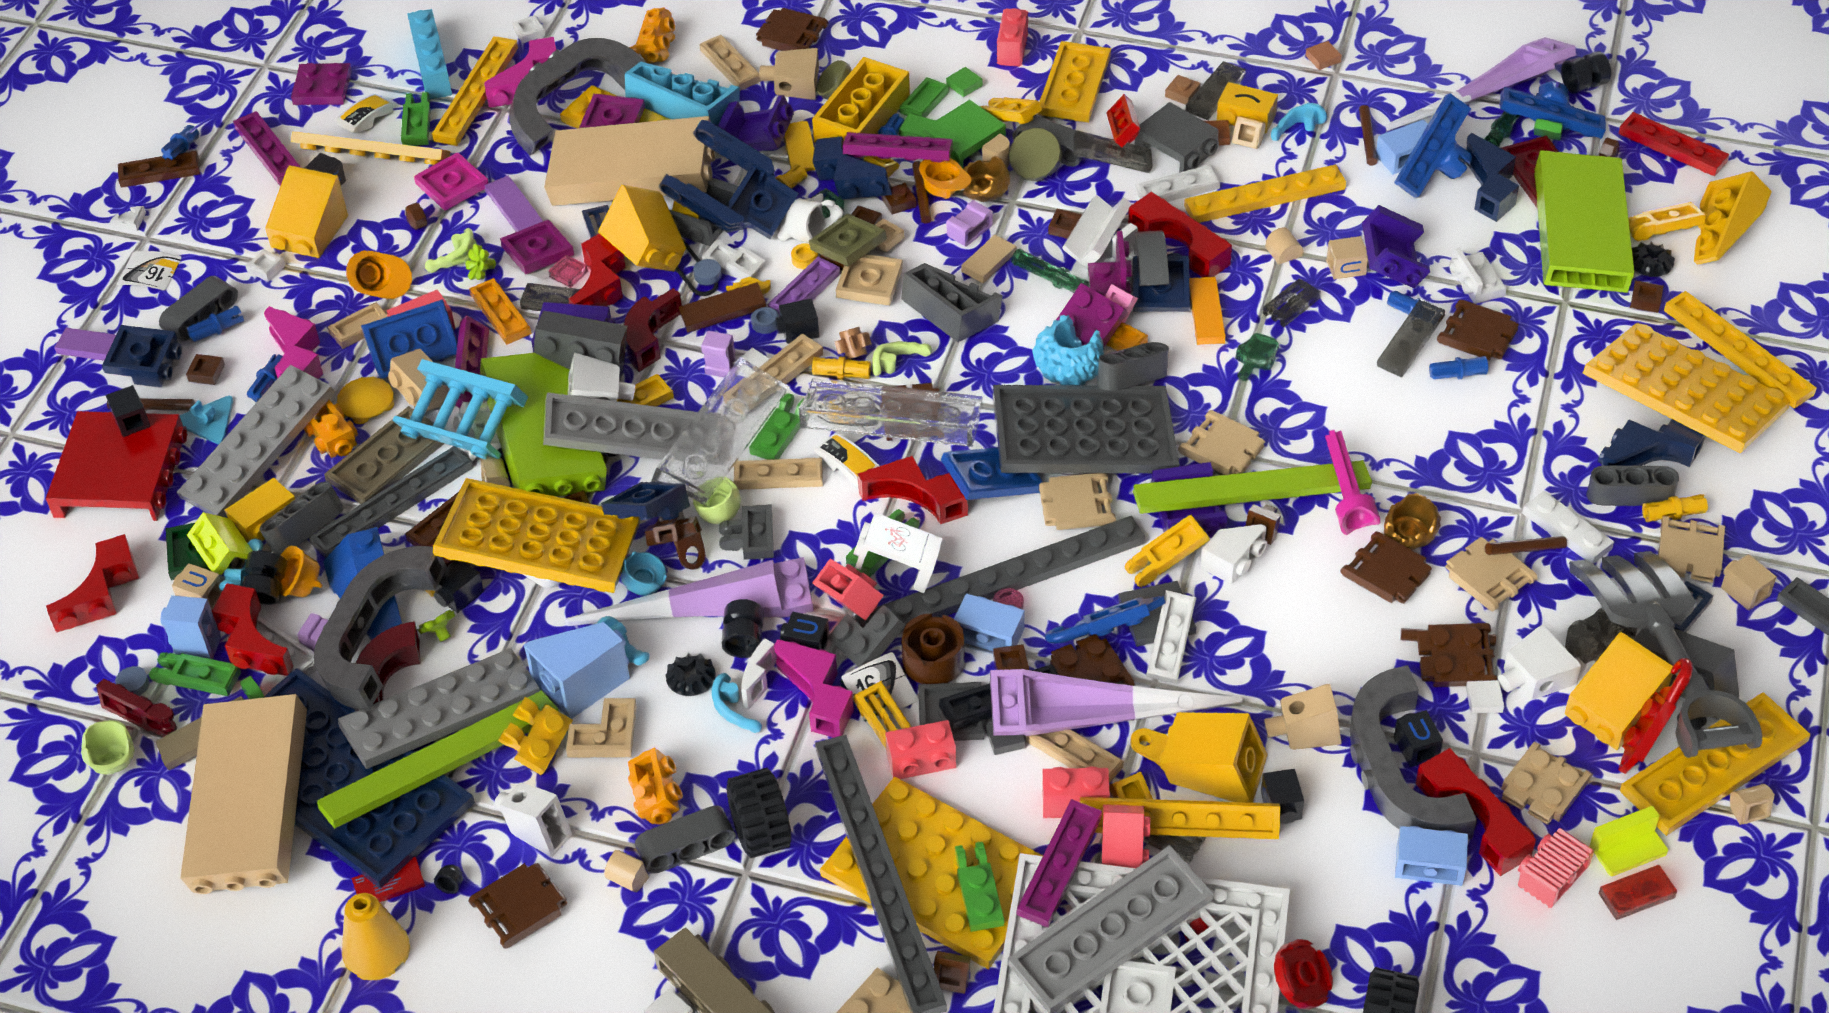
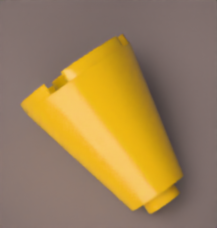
M369 893L354 895L347 901L344 910L342 959L345 967L363 980H380L390 977L396 972L395 969L408 959L410 943L407 932L375 896Z

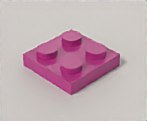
M458 152L414 176L415 184L444 211L484 190V185L488 184V178Z

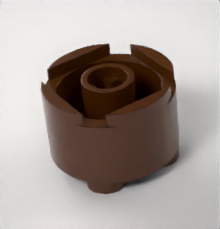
M932 613L919 615L906 624L901 639L902 664L904 671L912 680L920 684L949 683L963 672L965 668L964 635L962 627L956 620L946 615H942V618L932 617Z

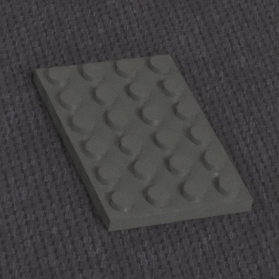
M993 385L992 395L1001 473L1134 474L1152 473V470L1180 466L1166 386H1131L1121 390L1107 391L1094 385Z

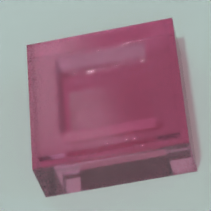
M565 255L548 272L551 279L571 288L588 272L586 264Z

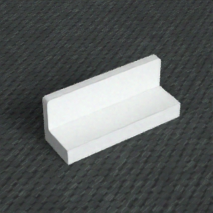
M1095 195L1062 249L1088 269V263H1094L1102 256L1132 203L1123 197L1114 207H1111L1098 195Z

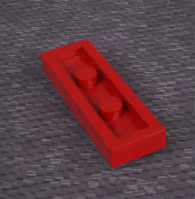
M1123 94L1106 112L1114 141L1121 147L1127 142L1131 143L1134 141L1140 130L1132 100Z

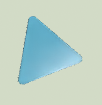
M225 396L203 406L201 401L198 400L190 408L191 411L180 415L183 426H186L187 431L219 445L226 435L233 403L232 396Z

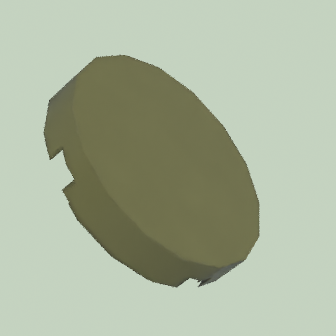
M1032 128L1023 131L1014 139L1010 146L1009 160L1011 167L1018 176L1027 181L1044 180L1043 178L1055 173L1061 164L1062 148L1060 143L1051 132L1043 128Z

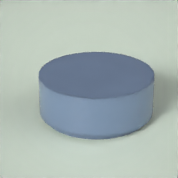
M704 259L694 265V278L699 284L712 285L721 279V266L717 261Z
M770 307L756 309L751 315L752 328L761 334L774 332L777 329L775 318L779 317L778 312Z
M137 666L123 669L115 679L116 684L123 685L128 691L138 696L142 695L149 687V679L145 670Z

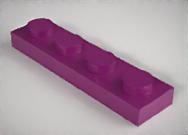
M257 111L233 121L236 131L279 186L282 184L289 165L301 168Z
M847 132L843 142V154H850L853 157L877 156L881 159L896 157L909 161L927 159L932 162H943L950 160L953 150V139Z
M465 316L460 321L455 368L480 375L481 358H487L490 328L469 316ZM465 391L464 394H460L455 406L460 409L463 402H470L473 397L471 392Z
M1073 799L1070 800L1017 907V916L1049 928L1102 818V810Z

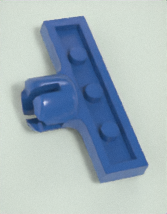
M1556 81L1546 82L1540 85L1539 93H1536V96L1504 87L1501 92L1500 109L1508 114L1529 117L1535 122L1536 119H1543L1562 123L1563 130L1570 129L1580 132L1586 137L1594 136L1602 139L1606 131L1605 116L1571 106L1569 104L1568 89L1562 83H1559V87H1556Z
M1453 94L1445 95L1394 181L1397 186L1416 198L1421 195L1436 169L1450 179L1459 178L1467 170L1468 167L1464 163L1467 162L1470 165L1472 161L1471 153L1456 142L1455 136L1471 108Z

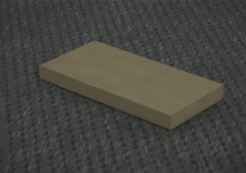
M408 406L397 416L410 419L414 409ZM425 416L421 421V423L432 426L434 423ZM391 420L328 470L324 476L331 485L362 504L402 479L445 443L417 436V439L410 438L400 432L402 428Z

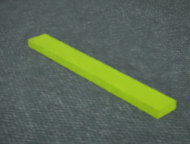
M1364 460L1351 461L1359 489H1371L1372 480ZM1333 463L1135 484L1133 488V494L1140 514L1341 492Z
M542 690L527 697L538 706L540 711L545 704L559 711ZM522 700L317 800L318 809L335 829L504 745L498 740L510 722L518 726L524 734L528 733L532 725L513 716L514 711Z

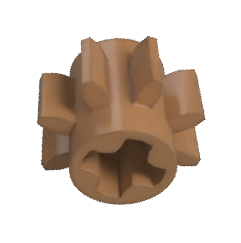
M859 326L839 332L841 340L834 341L838 354L845 353L847 359L867 354L865 346L872 345L869 333H861Z

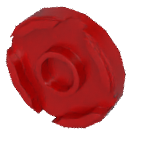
M1296 939L1280 947L1275 955L1274 972L1276 982L1285 998L1299 1009L1310 1010L1327 1002L1329 998L1327 997L1328 991L1332 990L1333 977L1331 967L1321 950L1316 951L1311 946L1313 943L1304 939Z

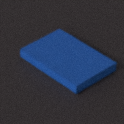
M443 299L361 325L378 378L380 379L388 377L392 358L421 349L433 362L454 356L457 353L458 342Z
M998 447L944 452L941 458L942 463L966 500L1040 493L1039 484L1043 483L1037 473H1001Z

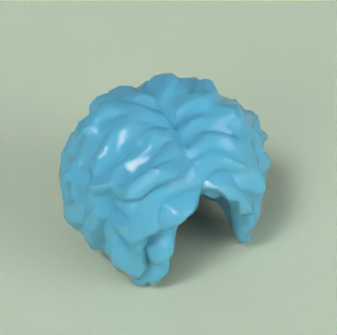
M1061 315L1059 320L1053 321L1051 327L1046 326L1037 335L1036 344L1032 350L1036 366L1039 367L1043 376L1051 382L1060 383V385H1084L1086 381L1093 380L1098 376L1099 357L1104 355L1100 331L1096 330L1087 345H1082V341L1076 337L1073 320L1069 315Z

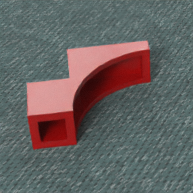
M599 233L581 243L584 263L591 272L584 286L568 298L569 304L608 307L623 298L621 281L616 273L626 268L624 254Z
M913 456L857 473L859 495L863 501L875 498L908 500L927 509L935 516L940 525L968 516V500H966L950 473L926 480Z
M125 534L95 543V562L86 579L67 596L46 605L56 633L117 614L110 588L140 579L133 553Z
M227 583L212 609V614L218 630L231 634L225 644L230 662L241 669L250 668L264 671L270 675L288 676L294 667L288 648L270 642L257 631V619L262 607L256 590Z

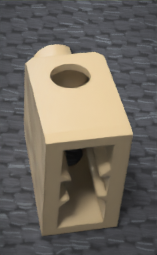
M818 48L777 52L775 66L760 65V81H774L775 94L778 96L784 95L786 97L816 100V86L819 73Z
M1330 684L1282 698L1280 700L1282 715L1264 719L1267 737L1286 734L1289 747L1293 750L1342 744L1337 708Z

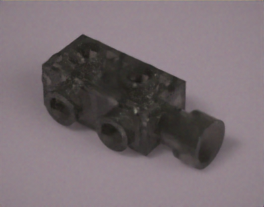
M1600 608L1594 615L1584 620H1577L1569 626L1565 648L1575 659L1580 658L1584 664L1592 660L1596 662L1620 632L1633 639L1636 636L1637 628L1611 622L1604 609Z

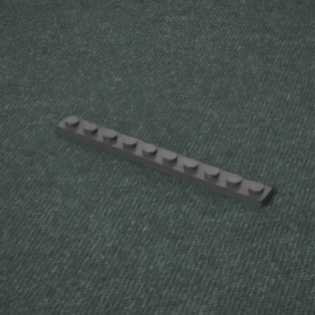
M1131 515L928 588L924 593L917 592L886 603L884 606L890 609L905 624L922 614L932 613V617L942 618V615L948 616L958 611L966 593L992 600L1145 544V535ZM878 606L866 621L858 615H855V620L864 628L881 606Z
M847 735L816 742V753L910 1013L947 1012L945 998Z

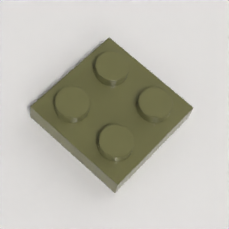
M847 213L810 239L809 245L812 251L849 267L885 241L887 236L885 229Z

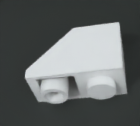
M1259 524L1218 530L1202 548L1201 569L1232 585L1239 575L1244 576L1251 561L1256 556L1260 557L1267 546V541L1265 540L1266 527Z

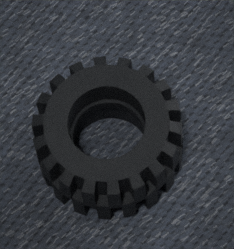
M763 768L728 778L726 787L728 803L744 852L750 858H755L790 847V822L780 787L773 773L768 768Z
M1375 967L1370 973L1363 1013H1415L1420 985L1418 977Z

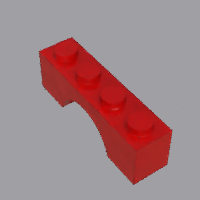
M1152 191L1129 207L1128 224L1132 223L1137 226L1138 232L1163 230L1165 238L1175 239L1183 243L1189 249V269L1202 278L1215 277L1231 265L1232 244Z
M1451 748L1419 765L1415 784L1427 797L1444 798L1465 793L1474 815L1478 817L1485 829L1479 854L1499 876L1519 866L1527 855L1530 854L1532 856L1536 842L1532 831L1515 818L1509 806L1504 802H1500L1491 792L1488 784L1484 780L1479 779L1470 770L1467 762L1462 757H1458Z

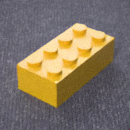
M863 57L812 118L814 142L816 143L817 139L843 137V140H845L847 132L878 134L880 127L886 125L890 117L897 113L900 105L910 96L909 71Z

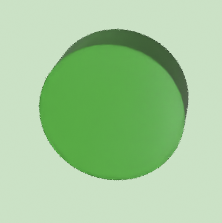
M251 676L240 681V686L248 699L264 697L261 689Z

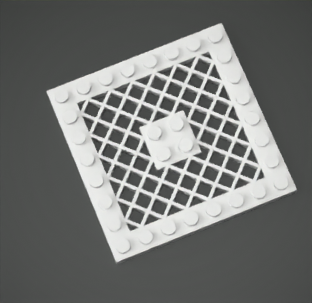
M1020 853L993 1013H1029L1031 1005L1037 1013H1048L1008 965V957L1136 868L1081 861L1062 901L1065 899L1073 909L1062 917L1056 911L1052 919L1054 922L1050 924L1049 928L1045 927L1043 929L1042 925L1017 916V907L1043 856ZM1199 877L1213 892L1212 901L1054 1013H1060L1063 1010H1066L1068 1013H1079L1072 1004L1084 996L1094 1006L1085 1013H1185L1188 1010L1190 1013H1202L1196 1005L1207 997L1217 1007L1211 1013H1233L1232 1009L1242 1002V1013H1277L1280 988L1275 978L1274 962L1276 953L1285 942L1290 889ZM1075 897L1087 900L1080 904ZM1212 916H1218V917H1224V918H1222L1221 920H1219L1218 922H1216V921L1213 919ZM1200 917L1209 928L1197 935L1189 924ZM1245 920L1252 921L1251 926ZM1235 922L1243 933L1232 940L1223 929ZM1182 930L1190 941L1178 948L1170 937ZM1216 935L1224 946L1212 953L1204 942ZM1250 939L1247 958L1239 946ZM1162 943L1171 954L1159 962L1151 950ZM1197 948L1205 959L1193 966L1185 955ZM1232 953L1240 964L1228 971L1219 960ZM1143 956V957L1147 960L1148 963L1135 962V961H1137L1138 959H1140V958ZM1178 961L1186 972L1175 979L1176 967H1171L1170 965ZM1212 966L1221 977L1208 984L1200 973ZM1246 971L1245 986L1243 988L1235 978ZM1193 979L1202 990L1190 998L1181 986ZM1103 984L1100 1001L1092 991ZM1228 984L1237 995L1224 1002L1216 991ZM1174 992L1182 1004L1171 1011Z

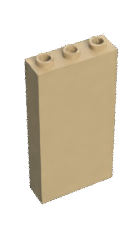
M709 116L555 130L544 185L551 205L612 201L621 184L659 191L663 196H666L659 189V184L666 174L686 185L689 183L702 192H707L708 181L712 180L711 162L715 161V151L698 141L693 135V131L701 120L711 122Z
M296 694L203 705L180 879L193 893L209 894L214 890L224 889L240 891L244 887L253 886L270 888L276 884L288 883L307 709Z

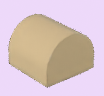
M1238 116L1231 143L1258 149L1264 137L1265 122Z
M1000 133L983 145L982 161H991L993 156H997L1003 160L1008 168L1010 164V142L1008 138Z
M1285 227L1274 230L1266 239L1265 248L1278 265L1303 256V247L1289 229Z
M487 456V459H481L482 481L510 487L504 461L501 458L496 459Z
M1766 784L1732 792L1730 794L1732 813L1740 825L1768 818L1771 814L1775 794Z
M616 849L610 856L604 872L606 879L633 892H638L649 878L643 861Z

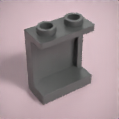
M1169 102L1140 124L1134 148L1142 153L1150 146L1157 148L1179 161L1180 173L1197 168L1207 157L1216 153L1219 146V130Z
M712 177V180L708 181L707 192L704 193L727 206L739 186ZM669 209L681 237L711 246L723 231L700 216L697 219Z

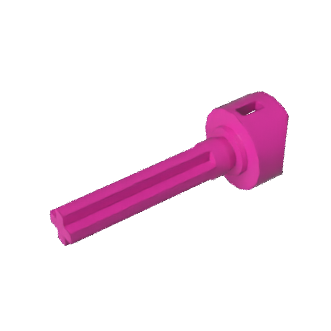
M1335 429L1329 431V435H1326L1325 439L1343 496V500L1335 508L1341 532L1344 535H1349L1356 529L1370 525H1379L1381 522L1375 499L1370 495L1361 494L1342 431L1335 432Z

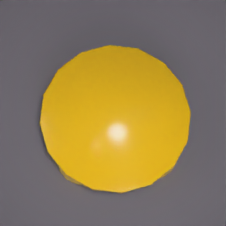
M361 377L350 381L342 387L337 395V403L344 415L352 418L354 423L364 424L370 418L378 416L384 411H389L394 407V392L390 384L383 379Z

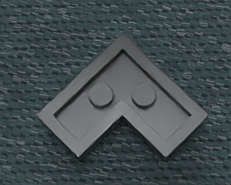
M882 605L864 628L854 618L846 614L827 638L854 664L860 667L879 658L906 624L890 609Z

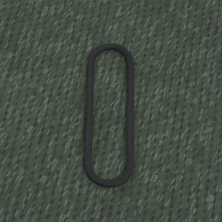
M682 238L686 246V249L692 255L695 261H701L698 258V256L694 253V251L690 248V246L686 243V241ZM678 266L675 269L696 295L708 296L718 289V283H715L710 291L700 292L695 289Z

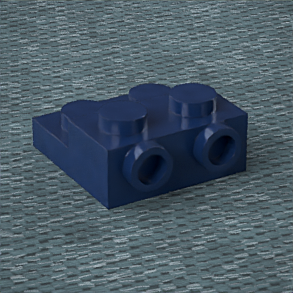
M1179 253L1167 254L1169 284L1157 286H1139L1137 256H1133L1132 291L1133 296L1138 298L1133 307V312H1189V256H1182Z
M121 325L102 364L104 373L131 376L133 383L136 385L161 388L165 380H171L173 374L172 363L173 360L180 359L182 346L178 343L175 331Z
M640 482L601 503L604 515H617L619 519L634 516L639 517L640 520H648L654 517H662V520H671L677 518L680 515L679 512L690 507L685 484Z

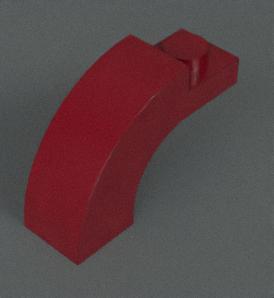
M674 288L658 296L653 301H650L645 296L642 297L627 313L624 325L628 326L626 350L630 363L638 372L661 359L658 338L654 336V333L680 315L678 307L682 306L681 294Z
M415 621L394 626L377 635L365 646L358 656L356 664L372 665L383 684L373 704L384 700V687L394 673L402 668L421 664L420 638Z

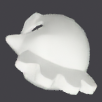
M821 193L813 198H798L791 205L778 227L780 231L777 237L781 241L793 237L801 242L809 243L810 239L840 219L844 212L834 201H823V194ZM822 205L829 209L830 217L824 218Z

